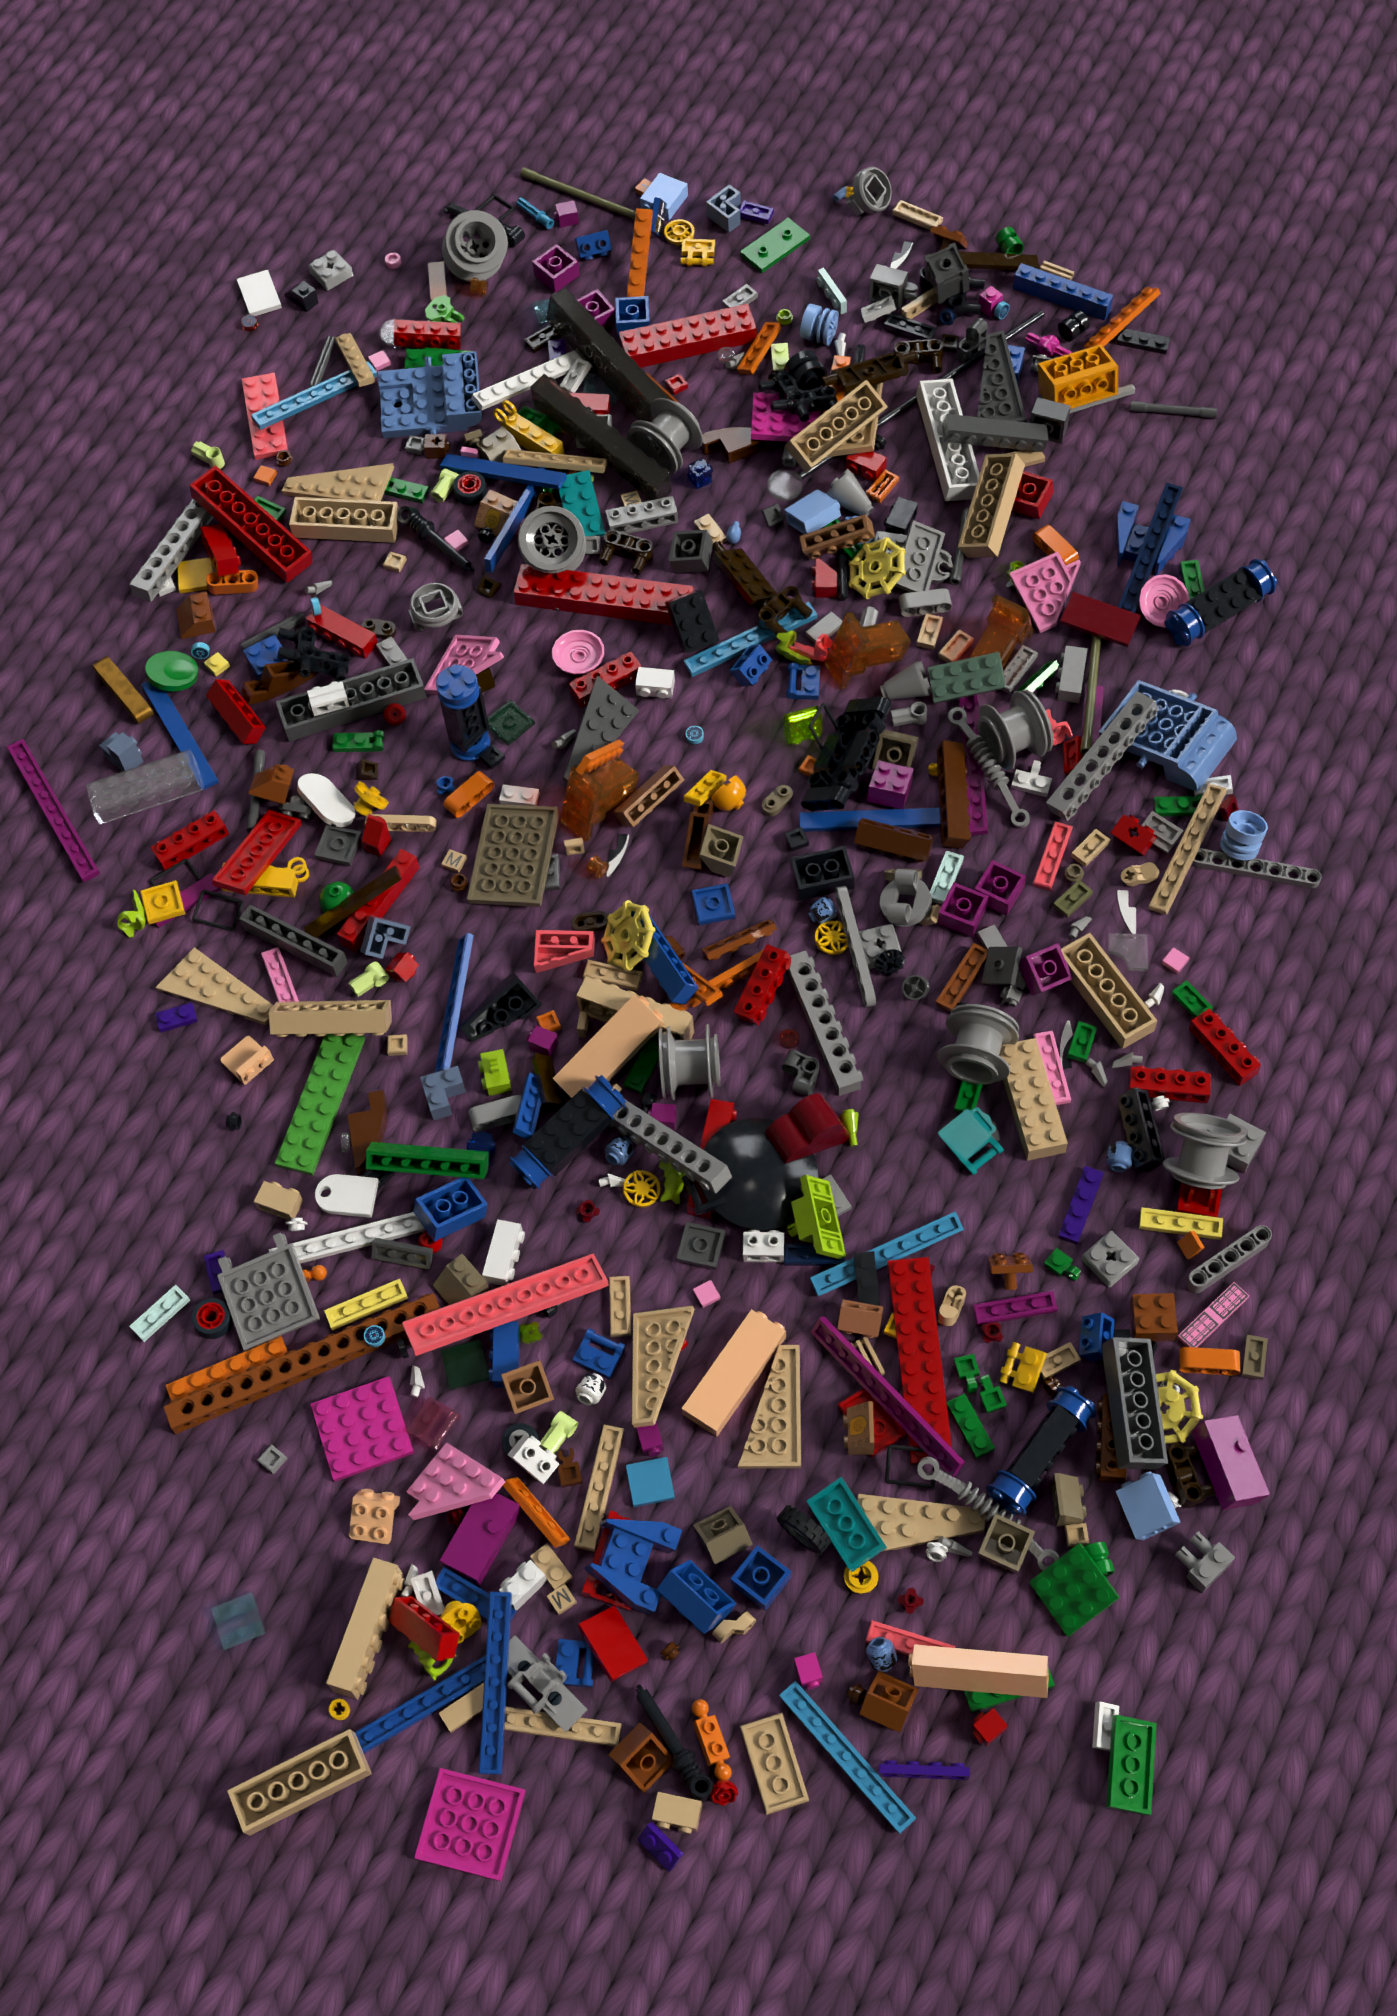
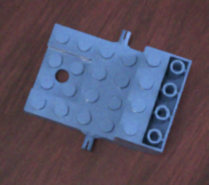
M477 353L442 355L443 365L432 366L431 357L428 356V359L427 357L424 358V367L378 371L383 438L468 431L467 427L480 423L482 420L481 410L471 399L473 393L480 391ZM397 402H401L402 406L399 408H395L394 404Z
M1138 680L1099 730V735L1101 736L1137 691L1154 699L1158 708L1156 716L1146 724L1145 729L1138 734L1133 744L1125 751L1142 757L1136 764L1139 768L1143 769L1148 761L1160 764L1164 767L1166 780L1198 792L1236 742L1237 735L1234 726L1227 719L1218 715V710L1195 702L1194 700L1197 698V695L1193 692L1185 698Z

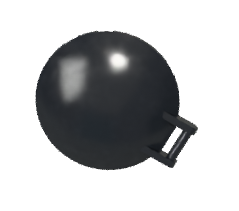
M746 1118L721 1128L712 1136L704 1148V1151L726 1164L732 1175V1178L717 1193L711 1190L707 1191L701 1187L707 1203L702 1204L694 1182H697L696 1180L691 1181L686 1175L681 1179L690 1193L695 1205L694 1211L696 1215L714 1210L717 1214L727 1219L729 1223L740 1228L745 1227L756 1229L757 1231L776 1230L795 1221L791 1202L804 1196L801 1191L800 1177L809 1175L818 1178V1167L814 1154L785 1164L765 1134L766 1129L775 1120Z

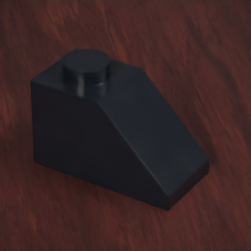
M305 281L294 285L284 293L286 298L306 312L319 303L316 290Z

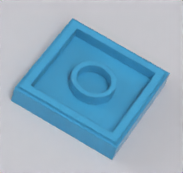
M667 1457L626 1465L634 1507L675 1499Z

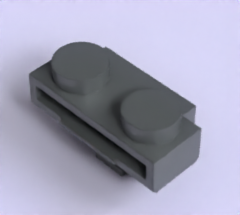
M292 796L290 803L285 802V804L280 803L279 805L281 814L291 817L295 815L302 820L313 818L315 813L311 807L305 806L306 802L301 796Z

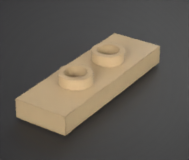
M902 200L892 210V215L931 230L932 225L937 227L943 222V217Z

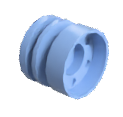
M809 304L802 318L800 337L809 341H813L816 337L817 343L823 342L824 345H830L838 326V311H830V308H825L822 313L821 306Z
M1240 810L1231 813L1220 840L1221 849L1230 857L1238 860L1254 859L1259 853L1262 841L1268 830L1266 821L1251 811Z

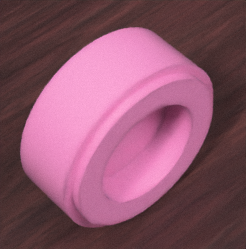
M389 253L385 256V264L390 269H396L402 263L398 253Z

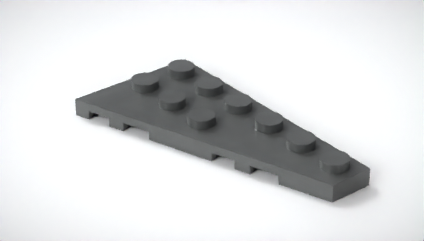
M1003 330L987 334L977 417L1026 422L1005 332Z
M596 676L589 701L562 778L576 791L593 771L592 769L589 773L586 772L582 775L575 771L583 757L616 741L639 711V709L599 676Z

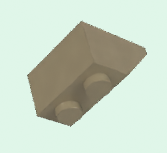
M504 426L476 443L480 459L503 463V456L507 449L521 450L514 436Z
M884 730L879 734L880 740L875 753L873 769H875L877 761L911 768L919 737L890 730Z
M708 824L699 857L712 872L730 877L736 867L744 836Z
M463 1254L450 1262L433 1284V1287L448 1305L490 1291L486 1280Z
M1054 1473L1051 1482V1492L1056 1527L1083 1523L1084 1518L1087 1517L1086 1506L1081 1503V1497H1084L1083 1485L1079 1484L1078 1477Z
M732 1506L693 1525L714 1564L723 1562L735 1553L742 1552L747 1547L753 1545L744 1523Z
M995 1513L977 1557L1018 1574L1035 1531Z

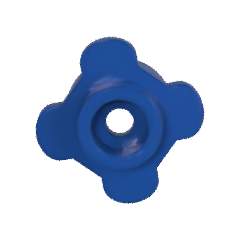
M443 776L436 780L438 794L443 795L444 793H453L455 791L452 777Z

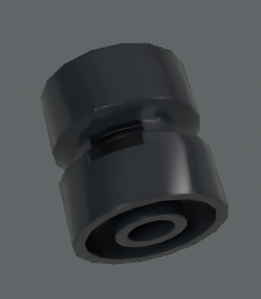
M1076 310L1058 324V332L1064 340L1071 342L1089 328V319L1085 313Z

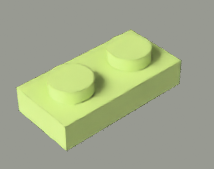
M788 343L771 344L772 367L774 371H784L785 364L789 360Z

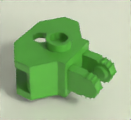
M445 295L434 298L425 309L427 321L458 323L456 321L463 322L465 319L461 313L454 310V307L451 306L450 297Z

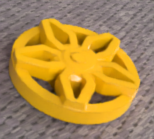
M673 220L664 228L665 239L672 244H676V246L682 245L683 238H694V227L687 220Z
M827 921L819 925L814 939L817 947L822 952L829 955H837L847 949L848 942L841 922ZM819 932L823 936L820 940L818 939ZM846 942L845 946L840 949V943ZM829 945L832 950H828L824 946Z
M634 1171L625 1179L623 1194L626 1200L633 1206L641 1208L651 1206L660 1195V1183L657 1177L648 1171ZM643 1175H646V1176H648L649 1178H647V1179L644 1181ZM633 1177L634 1183L627 1184L628 1181ZM653 1180L652 1184L649 1185L647 1183L648 1181ZM655 1184L657 1187V1193H655L653 1189H650L653 1188ZM651 1192L655 1197L648 1195V1193ZM628 1193H635L634 1201L629 1197ZM637 1196H638V1197H641V1199L639 1200L638 1203H637ZM644 1197L651 1200L650 1202L642 1203Z

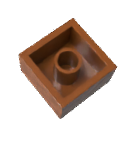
M1174 1293L1132 1294L1130 1312L1133 1338L1151 1339L1152 1341H1175L1178 1328Z

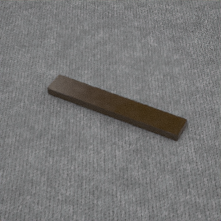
M958 251L967 268L1017 270L1022 263L1039 269L1037 255Z
M393 866L343 900L336 907L304 927L305 933L317 938L399 882L402 878L397 866Z

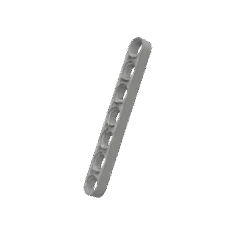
M1199 848L1197 854L1202 855L1204 859L1202 861L1194 859L1192 865L1198 868L1306 888H1316L1322 878L1321 873L1315 869L1257 858L1238 860L1224 852ZM1220 858L1223 863L1217 865L1213 863L1212 859ZM1237 861L1241 864V867L1234 868L1231 863ZM1258 865L1260 871H1252L1250 866ZM1275 868L1279 871V874L1272 875L1269 870ZM1296 872L1298 878H1290L1288 873ZM1313 875L1317 878V881L1310 882L1307 876Z
M846 886L836 887V900L862 1000L865 1007L875 1006L876 996Z

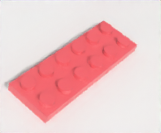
M275 373L243 378L242 384L255 460L277 456L278 452L282 450L288 451L283 420L260 430L251 417V414L280 402Z

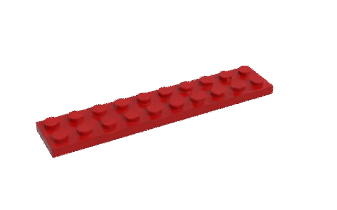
M929 1257L889 1260L888 1271L903 1398L952 1448ZM908 1435V1443H909V1446H911V1447H920V1446ZM909 1451L911 1465L918 1464L924 1457H929L926 1452Z

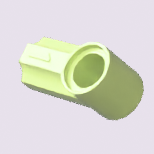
M196 441L193 444L192 455L209 463L211 468L215 465L219 469L223 468L225 462L218 447H210L201 441Z
M443 469L439 476V482L430 493L431 497L439 503L444 502L452 489H454V480L460 474Z
M375 961L365 968L364 973L348 984L354 994L359 997L374 986L380 987L388 981L389 975Z
M559 1411L551 1423V1428L540 1441V1447L544 1451L548 1449L555 1454L565 1439L573 1435L578 1427V1422L564 1412Z

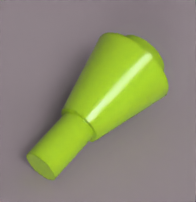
M854 1109L844 1110L843 1114L839 1117L850 1133V1147L858 1145L856 1133L859 1113L855 1112Z

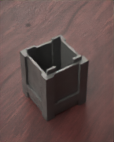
M955 243L932 255L924 256L925 277L930 282L938 303H942L945 299L960 292L964 293L969 290V270L964 265Z

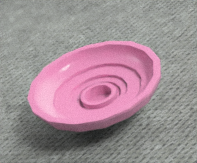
M1166 574L1157 575L1148 580L1141 589L1139 597L1140 609L1144 617L1153 625L1165 628L1164 621L1166 620L1167 612L1170 610L1175 611L1181 603L1189 601V594L1184 584L1176 577Z
M572 630L563 634L555 641L552 648V658L555 664L564 672L573 675L586 674L594 670L604 657V644L601 639L594 633L586 630Z

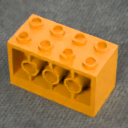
M1101 344L1038 363V392L1044 399L1070 405V409L1118 395V365Z

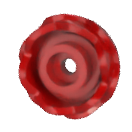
M391 703L384 709L383 716L388 724L398 726L404 722L406 711L402 705Z
M424 1231L418 1238V1246L433 1248V1254L442 1247L443 1238L434 1242L427 1231Z
M720 1780L713 1785L710 1796L714 1803L725 1806L730 1802H735L736 1796H738V1789L733 1782Z

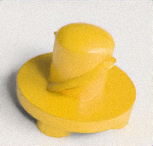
M359 781L354 787L355 792L360 796L356 802H353L354 809L363 816L372 814L374 807L384 810L389 804V801L379 795L380 791L373 786L368 788L363 782Z
M452 1601L445 1606L444 1612L440 1616L443 1621L460 1633L458 1644L470 1637L482 1626L478 1609L469 1603Z

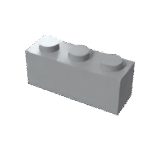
M1066 646L1065 653L1061 652L1060 663H1063V667H1059L1057 676L1061 680L1056 682L1055 693H1058V701L1079 703L1088 648Z

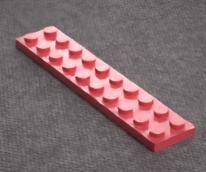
M593 1253L404 1321L402 1325L415 1356L605 1288L609 1284Z

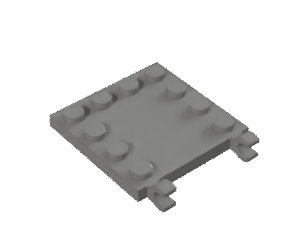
M278 1233L273 1235L278 1249L235 1268H232L230 1258L225 1256L218 1259L223 1273L217 1276L244 1351H248L320 1320L294 1245L291 1243L287 1245L285 1234Z

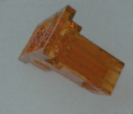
M995 594L992 599L993 608L986 618L988 626L970 658L999 652L1002 668H1004L1017 643L1022 645L1026 637H1032L1034 631L1026 608Z
M853 612L846 613L824 664L839 688L843 689L847 687L853 675L863 674L867 667L902 660L911 640L898 620L862 627Z
M619 757L590 775L587 773L580 775L576 772L577 765L571 768L560 822L580 838H583L585 842L591 839L594 826L604 820L605 813L629 798L636 790L639 773Z

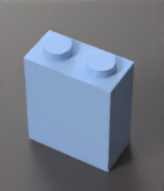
M659 173L641 196V209H652L654 198H661L667 203L664 219L669 221L688 196L687 183Z
M818 489L784 510L788 524L803 534L819 530L841 516L839 502Z
M1152 1472L1140 1475V1479L1135 1482L1128 1481L1122 1484V1488L1116 1491L1135 1539L1138 1540L1148 1539L1181 1523L1161 1475Z

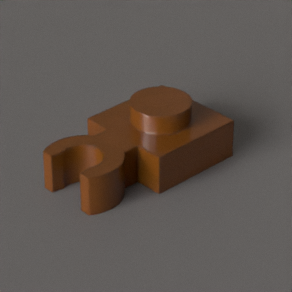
M569 1448L570 1455L568 1457H563L562 1451H558L559 1459L563 1463L558 1466L562 1488L583 1484L579 1462H572L575 1457L572 1448Z

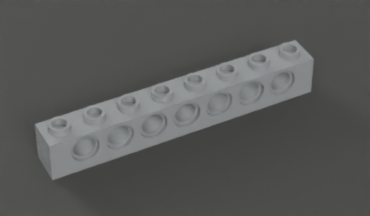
M194 499L185 507L184 512L176 519L173 527L167 531L164 539L159 542L155 551L150 554L144 566H141L138 574L131 580L130 587L133 596L152 602L167 579L170 578L200 537L201 527L208 526L214 518Z
M1138 691L1132 696L1048 799L1046 804L1050 812L1066 821L1076 814L1081 804L1088 799L1094 788L1099 786L1103 777L1111 771L1116 761L1121 759L1125 750L1133 744L1138 734L1145 729L1146 724L1156 716L1158 708L1154 699Z
M807 951L791 955V965L786 971L838 1095L842 1096L861 1089L862 1073L855 1067L856 1059L854 1054L849 1053L848 1040L841 1034L842 1026L839 1020H835L834 1007L832 1004L829 1005L827 1001L829 999L828 993L825 988L822 989L820 983H822L819 972L815 973V963L812 956L809 957ZM806 972V973H808V974H807V975H801L800 973ZM808 988L815 989L814 991H807ZM819 1004L821 1007H814L813 1005ZM826 1020L828 1023L822 1024L820 1021ZM828 1037H834L835 1039H834V1040H828L827 1038H828ZM835 1053H841L842 1056L837 1057V1056H834V1054H835ZM846 1069V1070H848L849 1072H848V1073H842L841 1070Z
M625 1100L626 1107H621L613 1115L614 1119L608 1125L611 1128L613 1126L617 1128L623 1136H629L635 1144L643 1145L650 1154L655 1153L662 1162L670 1163L676 1171L684 1172L691 1181L696 1180L707 1191L711 1190L717 1193L732 1178L726 1164L627 1100Z

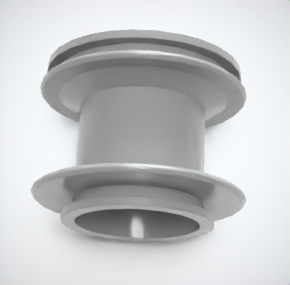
M470 210L457 215L449 224L442 244V255L448 269L453 275L467 282H480L492 277L501 267L507 252L508 240L505 229L494 216L484 211ZM474 235H479L480 239H475ZM463 237H467L469 241L465 242ZM487 243L489 247L484 248L482 244Z
M657 398L653 400L650 406L654 420L651 423L643 420L634 421L627 432V440L633 453L644 465L658 474L670 476L682 468L683 459L680 449L682 447L689 450L699 449L703 443V436L698 421L685 406L676 401Z
M544 506L531 512L522 522L518 532V547L525 564L543 573H560L565 570L575 571L579 567L586 552V538L580 521L573 513L558 506ZM549 528V532H548V533H543V532H542L543 530ZM556 528L561 529L562 532H561V533H556V532H555V529H556ZM554 537L556 543L549 544L548 539ZM541 538L543 540L541 544H536L537 539ZM563 538L568 540V543L565 545L561 543ZM544 549L549 550V554L546 556L542 555ZM557 549L562 551V554L559 556L555 555Z
M1029 690L1015 691L1010 700L1011 709L999 713L988 704H984L980 708L977 721L978 735H982L983 741L987 743L986 747H989L990 753L994 754L993 759H997V764H1000L1005 770L1013 769L1016 762V752L1027 748L1035 756L1042 757L1046 752L1051 751L1053 747V731L1048 715L1040 700Z
M963 1004L954 1007L946 1019V1026L957 1037L956 1042L939 1049L937 1052L938 1062L955 1078L972 1084H991L1007 1078L1010 1075L1011 1069L999 1054L1002 1045H1015L1018 1042L1019 1026L1017 1022L1005 1012L990 1006Z
M707 1023L705 1025L704 1039L675 1040L670 1026L667 1027V1032H663V1028H659V1062L663 1099H667V1095H671V1099L674 1101L677 1086L708 1084L710 1098H713V1084H717V1087L721 1085L717 1034L710 1038V1029Z
M1201 1113L1176 1114L1170 1128L1176 1134L1184 1137L1180 1157H1171L1163 1161L1164 1168L1171 1172L1176 1180L1199 1188L1222 1189L1226 1185L1238 1182L1240 1179L1239 1175L1226 1167L1230 1147H1239L1247 1143L1248 1140L1245 1137L1247 1129L1234 1121Z

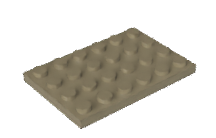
M487 804L467 897L468 903L541 907L560 813L559 807Z

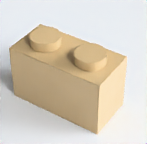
M264 1181L254 1203L257 1209L291 1221V1218L296 1217L303 1199L300 1192L296 1189H285L276 1182L272 1181L269 1183Z
M658 1792L652 1821L657 1823L656 1826L661 1829L669 1830L671 1826L678 1828V1832L684 1834H691L692 1831L697 1832L702 1801Z

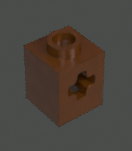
M425 434L424 450L426 459H444L447 452H450V441H447L446 434Z

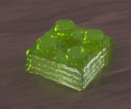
M818 705L784 714V735L787 738L788 744H800L803 740L815 739L809 729V724L819 709ZM821 712L812 726L818 738L822 735Z

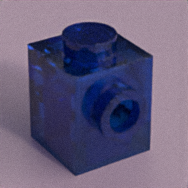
M701 458L688 465L687 476L689 481L698 490L712 483L713 469L710 463H706Z
M484 1131L472 1132L471 1139L467 1141V1150L489 1152L490 1164L492 1153L495 1154L496 1142L493 1141L492 1134Z

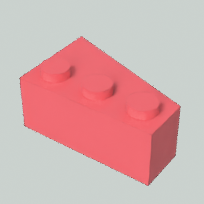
M536 930L534 956L536 973L594 957L595 937L593 931Z

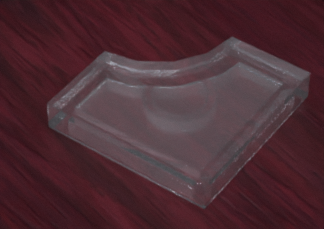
M1108 934L1109 954L1122 958L1127 964L1128 971H1148L1147 934Z

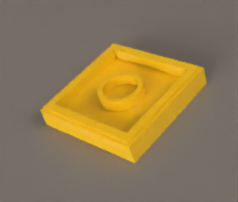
M210 558L180 562L178 565L180 593L208 590L206 577L209 573L214 572Z
M176 880L140 891L149 925L185 914Z

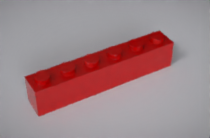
M400 849L384 872L396 865L402 879L351 914L337 933L341 945L355 953L359 950L363 942L369 915L382 918L420 868L417 857L411 853Z
M710 1100L700 1145L702 1150H704L708 1141L717 1131L736 1121L737 1110L734 1109L733 1102ZM694 1182L702 1204L707 1203L699 1183ZM689 1195L687 1204L688 1215L711 1218L712 1213L715 1212L714 1210L696 1215L694 1211L695 1205Z

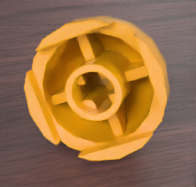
M737 775L729 779L730 784H723L712 795L710 801H714V806L719 810L731 811L734 808L738 810L744 805L743 799L746 796V788Z

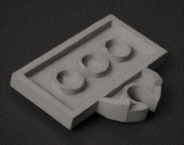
M914 520L911 522L904 545L906 551L904 555L906 574L896 583V587L908 592L927 591L931 583H941L951 575L949 572H942L939 568L940 565L944 566L947 570L953 568L952 556L947 551L941 549L945 533Z

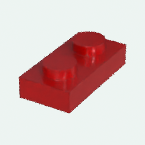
M1080 736L1064 742V774L1067 776L1083 758V754L1080 753Z

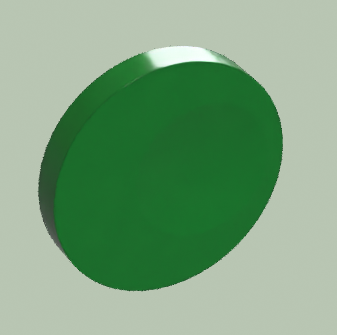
M164 651L148 659L145 666V675L149 683L158 689L181 691L191 687L196 682L198 666L195 660L187 654L177 651Z

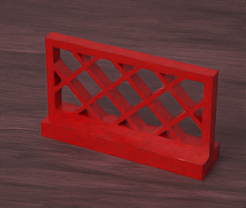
M611 1510L607 1519L631 1520ZM607 1528L603 1529L592 1561L596 1565L599 1564L610 1532ZM588 1573L581 1596L591 1597L627 1611L631 1610L630 1607L619 1602L617 1596L613 1593L605 1596L596 1594L598 1585L602 1583Z

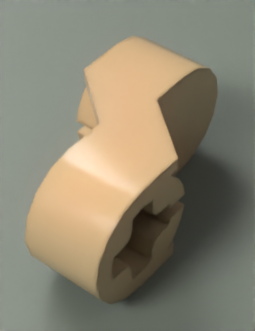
M1151 862L1142 865H1132L1121 873L1122 881L1129 887L1138 884H1148L1159 877V869Z
M951 1286L946 1292L938 1314L940 1324L952 1326L956 1323L966 1297V1290L963 1287Z
M746 1611L736 1621L723 1620L715 1628L712 1635L720 1643H723L732 1634L745 1635L755 1624L756 1619Z

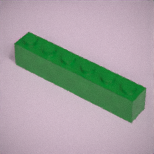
M371 1142L366 1150V1169L484 1179L489 1170V1152Z

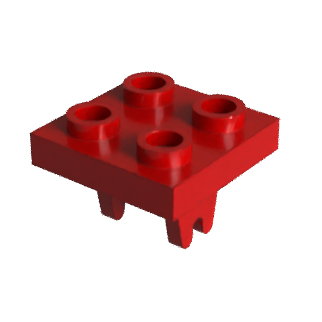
M1181 1182L1176 1212L1218 1218L1222 1189L1199 1188Z

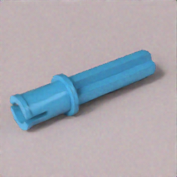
M522 197L518 199L516 204L534 217L537 223H541L547 229L553 227L554 220L548 217L544 211H539Z

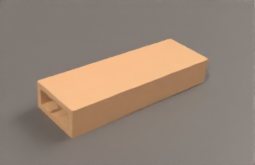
M634 994L553 1077L571 1098L583 1087L587 1088L596 1080V1075L598 1077L603 1075L609 1082L659 1031V1028L665 1025V1022L662 1020L664 1016L657 1009L653 1011L648 1006L650 1002L643 995L639 997Z
M751 1309L682 1407V1414L716 1437L772 1359L778 1346L786 1338L785 1328L778 1322L773 1323L768 1320V1317L760 1311L755 1312Z
M915 1644L913 1653H909L908 1665L910 1666V1677L914 1679V1686L1047 1698L1048 1656Z

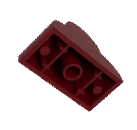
M821 1093L809 1095L799 1101L788 1114L775 1120L765 1131V1134L785 1164L846 1143L850 1138V1133Z

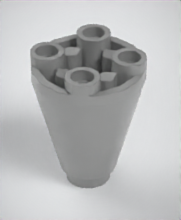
M849 469L842 474L840 479L836 478L830 486L832 488L826 494L832 499H836L841 507L858 516L864 514L868 516L873 511L874 507L871 506V501Z
M922 661L912 663L884 682V685L880 686L883 697L889 698V700L926 697L932 693Z

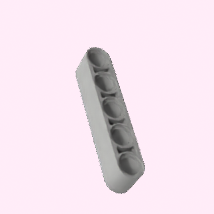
M1264 1225L1257 1226L1194 1269L1186 1283L1188 1290L1195 1294L1201 1293L1261 1252L1269 1244L1272 1237L1271 1230ZM1256 1235H1262L1266 1240H1260ZM1240 1246H1246L1250 1251H1244ZM1224 1257H1231L1234 1262H1228ZM1208 1268H1215L1218 1273H1212ZM1192 1279H1199L1202 1284H1196Z

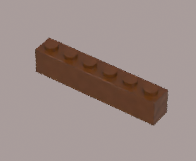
M943 740L936 749L942 846L963 849L971 839V831H969L970 815H968L969 799H967L968 783H966L967 767H965L966 751H964V743Z

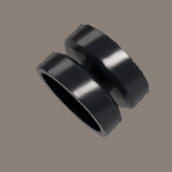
M810 350L796 353L787 361L784 367V371L790 373L795 379L797 387L804 391L820 387L822 385L821 376L827 375L825 367L815 353Z

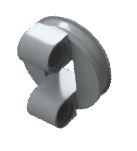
M876 167L860 170L854 178V194L846 200V204L856 216L863 214L864 211L874 214L885 210L890 203L892 194L891 185L885 173ZM878 192L875 198L871 195L873 193Z
M429 583L421 586L413 593L408 613L415 630L423 631L428 627L437 628L447 625L452 620L460 618L463 615V610L457 594L449 586L441 583ZM441 598L442 608L430 612L426 611L424 603Z
M897 869L895 880L890 882L881 893L880 908L885 918L896 926L907 927L915 925L922 921L931 909V894L926 884L918 879L919 874L917 870ZM899 895L915 896L913 909L907 903H898Z

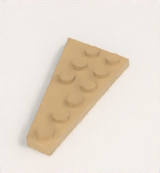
M883 383L871 385L881 397ZM878 417L828 457L874 451Z
M391 463L288 477L282 493L285 496L381 501L394 466Z
M195 947L155 987L159 992H167L178 998L183 997L191 1002L216 1010L221 1009L232 1015L237 1014L245 1019L264 1025L269 1023V1011L274 1006Z
M693 1306L633 1313L632 1425L634 1428L652 1426L656 1423L695 1310Z
M800 1345L778 1346L762 1398L760 1399L742 1457L738 1464V1469L801 1468Z
M858 1494V1503L887 1546L883 1551L897 1550L938 1541L941 1536L952 1538L984 1532L986 1512L979 1516L980 1508L973 1511L972 1507Z

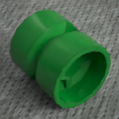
M1012 227L1003 228L997 233L995 241L1003 253L1021 254L1023 252L1024 245Z
M1096 1542L1084 1546L1105 1577L1115 1573L1112 1560L1107 1559L1109 1551L1106 1542Z

